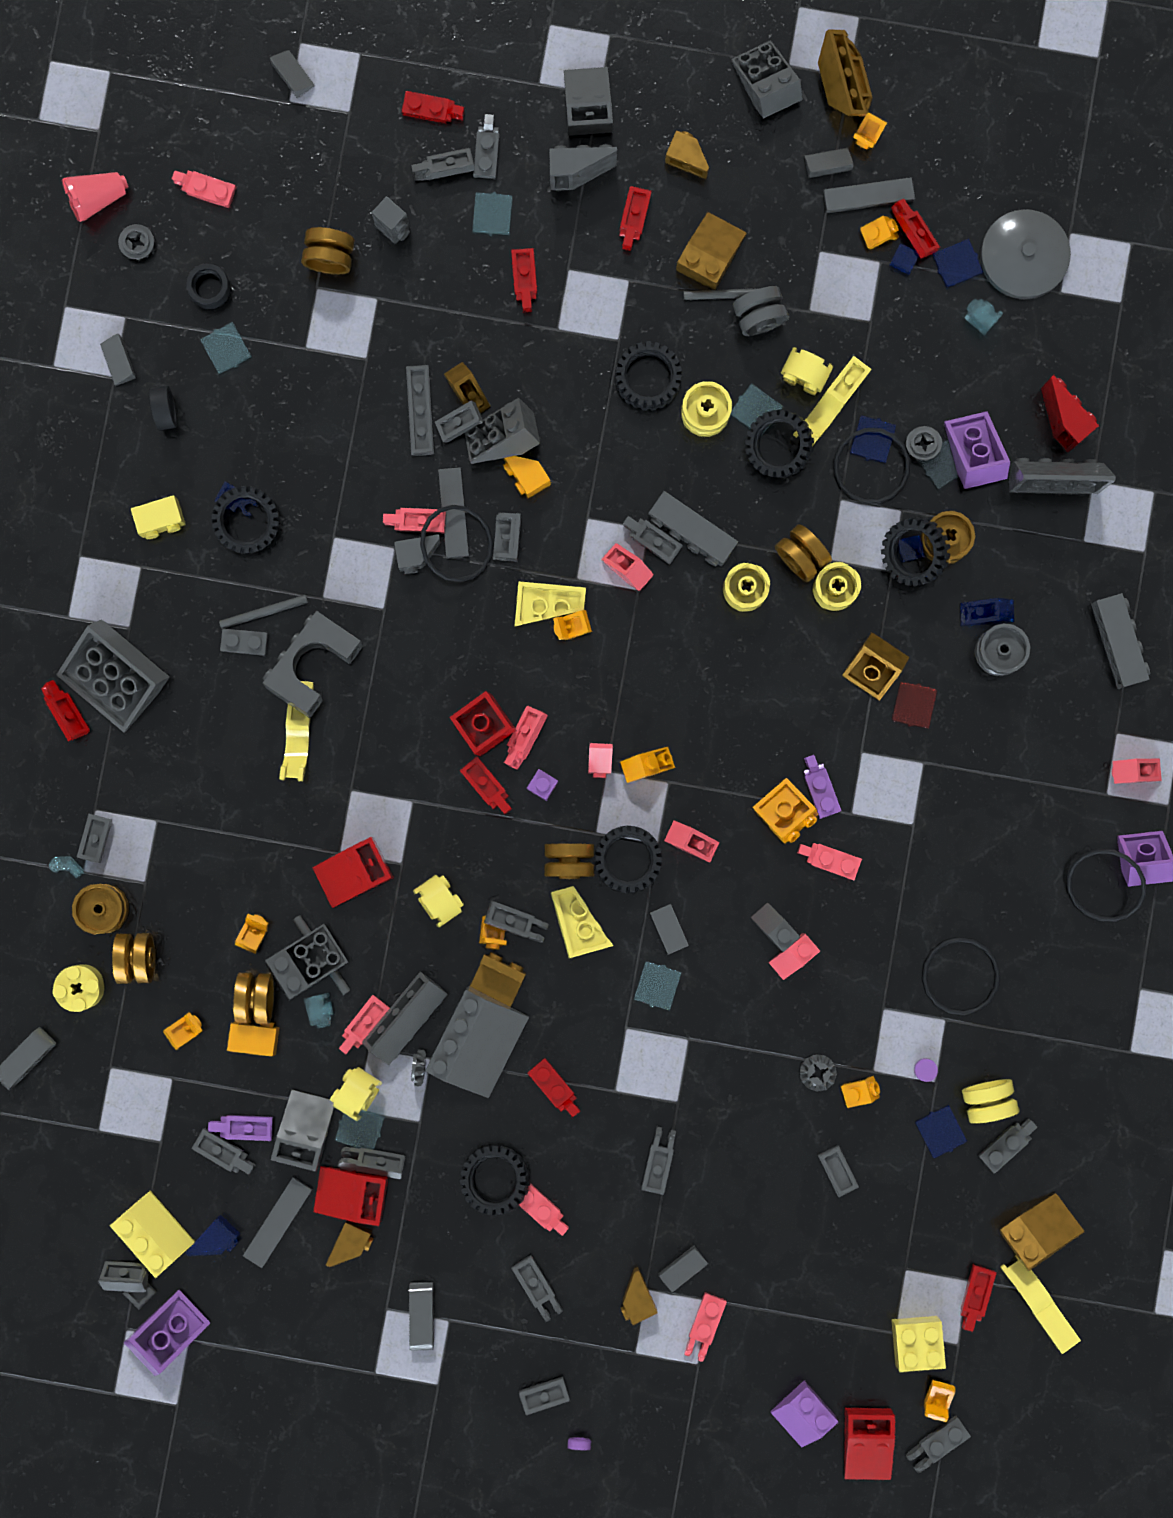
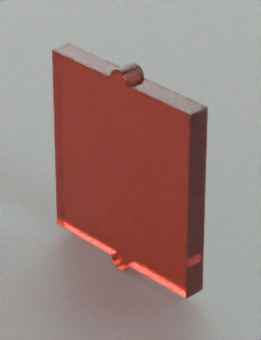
M900 682L892 721L906 723L909 727L915 725L929 728L937 690L922 687L921 684L913 685Z

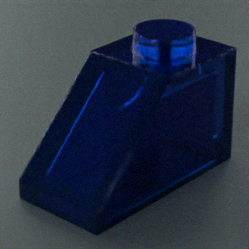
M993 598L960 603L961 625L963 626L998 625L1015 622L1014 600Z
M220 1215L185 1253L188 1256L221 1255L225 1250L230 1252L239 1243L236 1238L241 1233Z

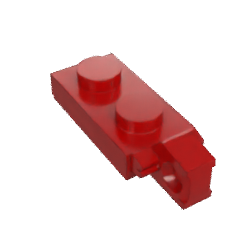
M406 91L402 115L446 124V122H451V118L463 120L465 110L462 106L454 105L455 101L446 98Z
M633 186L629 188L620 225V236L624 237L622 248L624 250L631 251L634 239L639 240L640 235H642L652 193L650 190Z
M905 199L897 201L891 207L895 218L921 259L940 249V246L918 211L914 212L910 209Z
M534 249L511 250L516 300H522L523 312H532L531 299H536L537 294Z
M54 680L47 682L41 687L45 696V702L68 742L86 735L89 732V728L68 692L64 693L63 690H59Z
M475 757L460 770L492 809L498 806L504 814H507L512 809L505 801L509 797L506 790L478 757Z
M546 1058L527 1072L556 1108L560 1111L566 1109L572 1117L580 1112L573 1102L577 1099L574 1092Z
M972 1265L960 1308V1315L964 1316L962 1323L964 1330L973 1332L976 1320L981 1322L982 1317L985 1316L996 1271Z

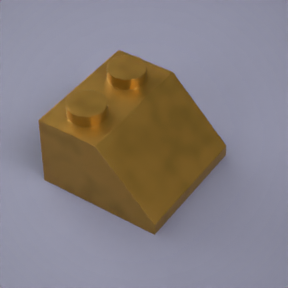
M871 633L842 676L880 701L902 672L909 656L874 633Z

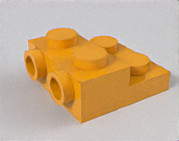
M787 778L753 806L754 811L767 823L784 844L788 841L790 843L794 842L800 836L799 831L805 826L809 828L817 821L816 816L819 815L817 809Z

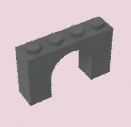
M318 611L306 619L303 630L300 634L296 633L290 642L291 646L287 651H283L279 655L276 666L273 669H269L263 678V684L266 689L308 718L313 715L323 699L320 694L297 678L296 665L300 657L309 650L321 648L329 650L348 664H351L363 647L359 639Z

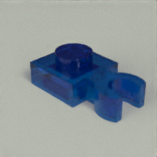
M224 482L214 501L217 502L222 494L235 488V486ZM238 498L231 501L226 508L236 512L239 507L244 515L251 517L252 514L246 511V506L248 504L257 506L258 504L252 499Z

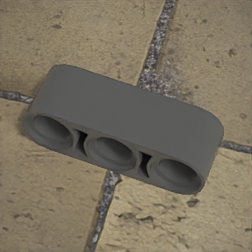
M38 1027L0 1065V1082L8 1090H11L56 1045V1042L41 1027Z
M410 1282V1350H433L434 1348L433 1282Z

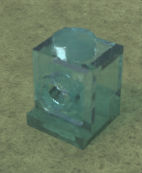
M974 299L966 308L969 312L965 319L985 335L1000 319L1003 312L1000 310L996 313L994 307L989 302H984L982 299L979 301Z
M329 992L304 999L311 1026L317 1024L318 1028L331 1025L330 1020L331 1015H333V1008L331 1002L326 1001V998L330 997Z

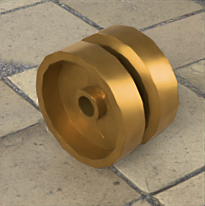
M316 227L307 229L304 243L308 248L303 250L301 263L303 266L317 272L327 274L349 273L352 259L348 254L353 252L355 239L345 232L331 228Z
M946 511L939 513L930 520V522L938 524L937 528L941 527L944 530L942 535H947L950 538L949 541H945L946 544H950V549L947 550V553H950V558L946 560L949 562L948 564H954L968 554L974 544L975 531L974 526L966 516L959 512ZM922 532L920 539L922 550L933 561V545L928 536Z
M798 524L790 531L791 540L787 538L781 539L775 545V549L781 559L798 577L805 582H809L817 575L816 567L824 568L832 561V558L821 541L806 527Z
M545 844V856L547 858H559V862L545 864V876L559 877V879H580V877L594 876V865L588 862H580V858H592L594 856V844Z
M94 884L81 889L75 896L72 904V916L76 924L83 931L91 934L112 933L120 929L126 922L129 914V902L125 894L117 887L109 884ZM102 906L103 910L99 912L98 907Z
M138 933L134 939L131 934H116L113 943L112 965L117 984H129L134 978L137 983L152 982L155 972V946L151 933Z
M238 973L234 990L235 1022L249 1023L253 1016L256 1024H270L274 1003L273 975L260 973L255 980L252 973Z

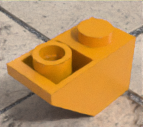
M518 456L504 458L505 464H503V467L509 476L514 475L517 480L515 486L521 495L525 493L527 498H530L551 485V481L539 461Z
M668 747L638 754L620 761L627 783L675 768Z

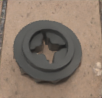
M133 224L121 232L118 244L121 252L126 257L140 261L141 258L148 257L149 253L154 250L155 240L147 227ZM138 238H140V241L143 245H137L136 248H134V245L130 240L136 241Z
M927 426L912 430L906 439V448L909 456L912 455L917 461L925 460L926 462L929 459L935 458L942 448L940 434L935 429ZM922 437H924L926 443H930V445H927L926 451H924L922 446H918L921 444Z
M418 1049L417 1054L413 1056L411 1081L414 1082V1086L420 1087L424 1081L426 1053L424 1050Z
M824 1055L808 1057L800 1068V1077L803 1084L817 1092L827 1090L834 1084L837 1076L835 1064ZM814 1064L820 1070H825L822 1074L823 1082L818 1077L810 1078L815 1073Z

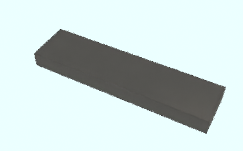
M912 177L824 189L823 191L826 214L892 205L901 199H905L906 202H914L915 200Z
M429 365L406 366L411 455H434Z
M461 467L438 469L442 507L450 505L464 506ZM456 509L446 511L444 538L447 559L469 557L465 511Z
M295 1177L291 1179L243 1256L263 1268L311 1193L312 1188Z

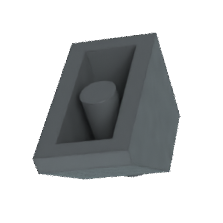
M439 534L425 537V548L429 559L441 543ZM421 537L394 542L400 572L404 571L405 574H413L425 566L426 562L420 547Z
M768 902L750 917L781 952H784L800 938L796 931Z

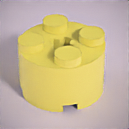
M793 347L781 374L783 375L784 382L792 386L798 383L804 387L803 390L815 396L817 392L822 391L833 366L829 363L828 367L823 365L824 359L802 349L800 353H797V348Z
M842 562L826 565L818 573L813 583V594L816 601L822 608L832 611H839L849 607L858 597L861 590L859 574L848 564ZM835 582L838 586H841L839 591H836V588H832Z
M741 563L733 567L723 584V594L728 604L742 612L752 611L761 606L767 598L770 589V580L765 570L758 565ZM743 583L751 585L750 592L742 590Z
M434 875L414 889L413 892L414 894L420 893L419 902L432 920L438 919L439 922L436 925L440 928L462 912L460 908L464 905L456 894L452 896L448 890L451 886L446 878Z
M84 964L74 965L61 971L56 977L53 986V996L58 1004L64 1009L73 1012L84 1011L95 1006L104 994L102 975L96 968ZM81 983V989L83 991L77 992V987L75 985Z
M359 1067L353 1070L349 1069L342 1079L345 1083L340 1090L336 1089L330 1099L335 1108L355 1121L360 1120L362 1117L359 1115L361 1110L366 1112L379 1092L376 1086L382 1085L380 1080Z

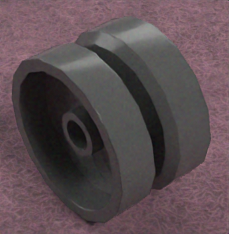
M778 286L754 290L738 298L733 303L736 316L742 318L739 325L743 335L752 336L769 331L782 325L789 319L786 306L780 304L783 297Z
M1003 623L993 626L979 637L975 646L977 663L983 671L994 676H1004L1017 671L1025 665L1030 655L1028 637L1022 629L1012 624ZM1001 646L1004 648L1003 653L1000 651Z

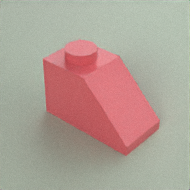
M617 543L601 559L627 584L638 591L654 575L640 558Z
M590 743L588 773H592L593 778H606V774H611L613 744Z
M1160 759L1112 761L1114 784L1162 781Z
M673 821L664 840L709 863L719 844L718 841L677 821Z
M802 933L800 938L784 952H780L768 963L784 980L804 966L820 950L805 933Z

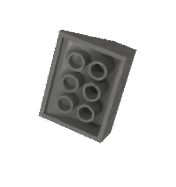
M1018 458L1009 466L1010 493L1099 494L1115 481V475L1104 463H1097L1095 459L1083 460V463L1074 462V459H1062L1060 462H1052V459L1044 458L1039 459L1038 462H1029L1028 458Z
M102 619L86 627L57 673L60 679L124 733L154 700L169 679L165 672Z
M468 986L425 1072L447 1083L489 1098L529 1016Z

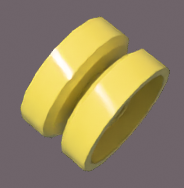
M703 381L693 385L687 391L682 404L681 417L685 427L691 433L700 437H710L720 433L726 427L732 411V401L729 393L721 385L714 382ZM704 408H708L709 411L706 412V411H704L703 409H704Z
M1012 1080L989 1081L963 1089L964 1102L976 1104L967 1110L969 1122L986 1123L1018 1114L1020 1111L1017 1100L1007 1098L1014 1092Z

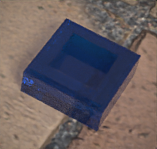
M900 243L890 266L909 275L919 255L917 251Z
M920 535L899 540L898 549L902 563L925 557Z

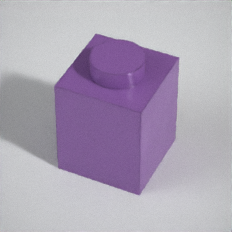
M538 769L527 790L547 801L558 784V780Z

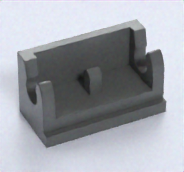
M498 513L496 516L493 560L518 562L521 514Z

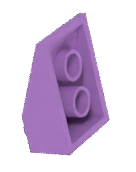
M987 411L944 422L955 467L964 489L1007 479L1010 460Z
M178 1290L123 1343L154 1376H157L169 1366L210 1322Z

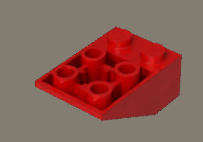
M1053 375L1043 385L1041 390L1053 437L1069 453L1099 425L1096 423V417L1081 406L1080 399L1075 395H1071L1066 389L1067 386L1064 381Z
M369 837L312 867L332 908L393 878L374 837Z
M320 1166L313 1212L355 1223L379 1226L382 1222L388 1177Z
M845 1408L844 1479L891 1480L895 1443V1415L891 1408Z

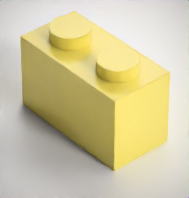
M174 495L131 508L137 532L142 538L153 539L158 537L161 532H176L181 529V526L186 525L179 501Z

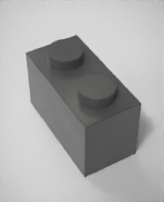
M386 196L371 213L376 228L396 244L399 240L403 241L408 236L410 225L407 214Z

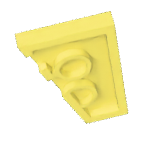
M519 581L515 626L584 610L586 588Z
M574 886L551 892L568 958L613 946Z

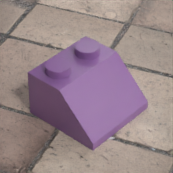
M1163 831L1118 836L1119 852L1128 855L1139 865L1146 879V884L1173 881V854ZM1120 857L1121 870L1127 886L1141 885V879L1136 869L1128 861Z
M805 1381L798 1385L770 1411L801 1447L822 1438L838 1423L835 1414Z

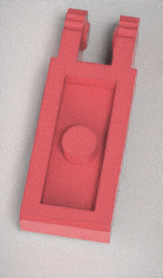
M706 1292L704 1293L689 1333L690 1338L684 1355L689 1357L692 1354L695 1340L703 1342L698 1352V1360L703 1362L727 1303L726 1300Z

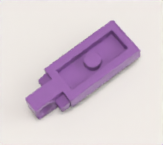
M814 755L804 758L808 768L803 771L804 779L819 814V819L840 812V805L824 765H818Z
M227 1115L221 1116V1121L208 1122V1132H220V1137L225 1139L272 1140L273 1117Z

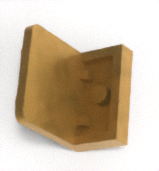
M490 953L489 956L485 954L470 987L511 1007L526 973L522 972L523 967L513 962L510 965L503 963V958L494 953Z

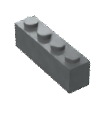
M665 491L648 514V517L651 519L650 522L659 529L661 527L667 529L669 536L676 541L681 539L686 542L688 549L696 554L702 553L706 556L705 560L715 567L717 565L721 567L724 565L739 542Z
M1123 593L1093 602L1091 606L1117 688L1120 689L1149 680L1150 669L1142 657L1143 646L1140 641H1137L1135 635L1137 628L1134 620L1130 619L1128 612L1130 605L1127 598H1124Z
M419 972L362 1043L370 1053L390 1065L398 1057L405 1045L413 1039L415 1033L428 1020L437 1006L443 1002L447 993L437 983L422 972Z

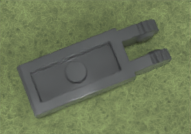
M494 901L490 902L484 924L543 943L544 937L530 932L531 926L533 925L540 929H548L549 926L548 923L535 919V916Z
M656 1128L641 1190L664 1195L674 1152L673 1144L676 1131H670L667 1147L659 1146L662 1128Z
M344 1147L341 1150V1156L344 1158L339 1160L338 1167L349 1172L356 1170L357 1172L401 1179L405 1156L367 1148Z
M532 1255L512 1266L513 1272L534 1307L538 1308L546 1322L551 1319L548 1310L543 1305L546 1301L550 1300L555 1312L558 1314L563 1312L555 1297V1293Z
M954 1416L919 1441V1444L910 1450L906 1457L910 1461L921 1455L923 1451L926 1452L928 1456L914 1467L916 1472L920 1473L928 1468L932 1462L934 1464L971 1436L958 1417Z

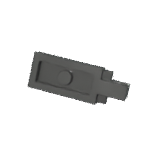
M485 114L484 127L479 126L477 131L475 171L473 174L477 178L496 179L500 136L498 133L499 128H494V115Z
M469 148L428 156L427 160L422 163L411 165L415 181L431 180L475 171Z
M628 516L623 522V526L631 531L629 536L634 541L668 564H671L683 546L647 520L644 521L640 518L637 522Z
M1027 1119L1021 1126L1018 1123L1009 1126L978 1156L995 1174L1032 1139L1029 1135L1037 1126L1030 1119Z
M203 1128L192 1147L194 1151L230 1172L238 1173L240 1169L250 1174L256 1166L246 1159L248 1154L243 1152L242 1149L215 1133L208 1132L206 1128Z

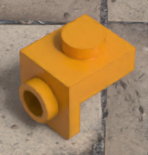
M868 112L853 138L857 139L856 144L864 149H868V147L873 148L887 122Z
M882 216L860 228L868 249H873L890 239L896 240L899 238L897 234L898 226L895 220L886 216Z
M586 610L553 618L554 632L559 640H569L592 632Z
M247 914L245 924L235 941V945L256 954L268 931V922L259 915Z
M482 916L479 943L486 944L487 949L499 950L500 946L507 944V941L504 940L505 931L484 924L486 916Z
M189 1012L166 1028L163 1033L175 1050H177L202 1032V1024L195 1015L192 1016Z
M874 1076L841 1086L847 1108L869 1104L880 1098V1087L875 1081Z
M932 1380L924 1400L926 1417L933 1420L948 1421V1409L955 1394V1386Z

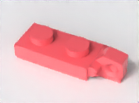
M174 171L172 176L174 183L181 185L182 191H185L188 195L226 208L230 207L236 190L234 184L194 171H188L187 174Z
M400 508L396 510V514H383V523L395 526L394 530L400 532L421 533L428 517L438 509ZM446 511L441 512L431 521L426 533L445 534Z
M526 706L516 726L517 731L512 734L507 744L509 746V754L504 762L506 765L518 770L523 760L528 756L548 716L547 714Z
M813 843L812 848L801 844L797 852L807 856V862L812 866L851 880H855L862 860L861 858Z
M372 995L344 1030L345 1032L342 1036L346 1040L339 1049L347 1054L353 1046L359 1048L363 1045V1040L390 1007L375 995Z
M530 1183L527 1189L529 1191L519 1206L542 1227L549 1231L554 1228L563 1236L568 1230V1226L561 1220L564 1215L558 1207Z

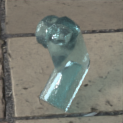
M56 856L51 859L49 869L52 872L57 873L60 870H68L75 878H78L84 872L83 868L70 856Z

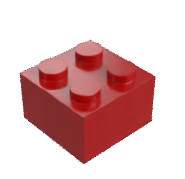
M487 691L449 717L474 754L480 757L517 731L493 695Z

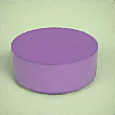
M923 1058L916 1062L914 1074L919 1080L929 1082L937 1076L938 1068L934 1061Z
M571 1437L568 1439V1448L591 1450V1440Z

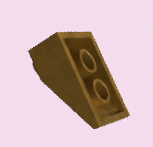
M707 212L680 256L676 271L712 290H716L747 232Z
M1056 1193L1000 1229L1001 1235L1028 1272L1085 1232Z

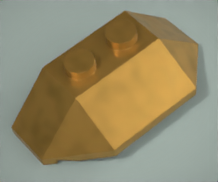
M828 29L825 33L818 59V67L828 104L848 116H866L872 101V94L862 56L854 43L848 38L846 30Z

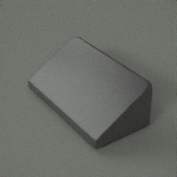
M289 50L270 57L271 64L296 98H299L315 86Z
M848 148L804 156L808 178L850 171L854 166Z
M115 334L102 342L100 345L115 386L136 379L120 334Z
M692 1246L660 1271L658 1276L673 1292L707 1266L708 1263L698 1249Z
M105 1261L99 1283L103 1290L145 1293L149 1270L143 1263Z

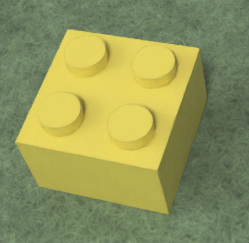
M938 1316L891 1319L895 1366L899 1372L946 1368L942 1321Z

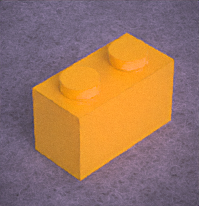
M251 1020L249 1023L233 1022L230 1025L227 1051L273 1057L277 1051L279 1027H274L272 1022L260 1025L251 1024Z

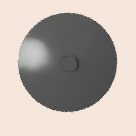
M1016 210L1000 217L987 231L980 251L981 266L988 281L1001 293L1017 299H1033L1053 290L1065 276L1071 257L1070 244L1063 228L1050 216L1035 210Z

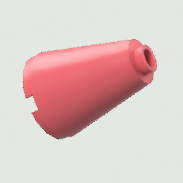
M118 172L72 176L62 179L65 193H68L70 200L69 204L79 222L85 221L125 195V189L128 188L124 175L120 176Z

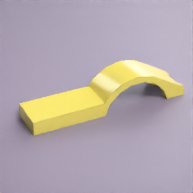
M855 356L852 357L810 415L805 419L809 424L808 427L813 432L811 434L812 438H814L812 446L822 436L871 371V368ZM795 431L793 435L797 438L799 435L798 432Z
M301 681L312 690L314 689L313 682ZM289 704L286 716L285 756L279 779L285 780V777L298 778V781L303 782L309 750L310 718Z
M1016 1255L1015 1257L1018 1261L1008 1268L1004 1264L1000 1267L1027 1302L1034 1316L1058 1350L1063 1354L1081 1340L1032 1270L1028 1272Z

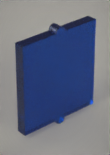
M969 239L933 253L938 266L937 272L941 273L947 288L983 273L977 259L978 254L974 252Z
M861 415L856 431L864 428H881L894 434L896 425L883 422L880 418L876 420ZM876 432L863 433L854 437L850 453L865 457L866 460L872 459L886 463L892 438Z
M949 1105L936 1112L931 1111L928 1116L915 1122L933 1158L948 1151L952 1152L954 1148L967 1142Z

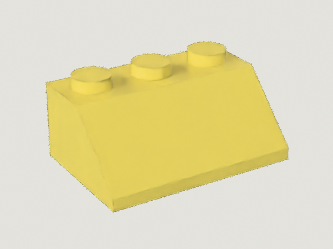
M151 1191L110 1225L155 1278L195 1243L192 1237Z

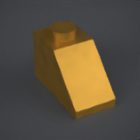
M676 131L666 153L665 163L706 179L709 166L697 139L688 132Z
M463 362L444 373L447 381L463 405L474 401L480 413L491 407L474 375Z
M346 1221L326 1266L337 1265L361 1256L363 1250L368 1251L374 1239L370 1237L373 1230L358 1223Z
M638 1267L633 1269L623 1297L624 1306L621 1307L625 1320L630 1319L632 1325L658 1314L656 1305Z

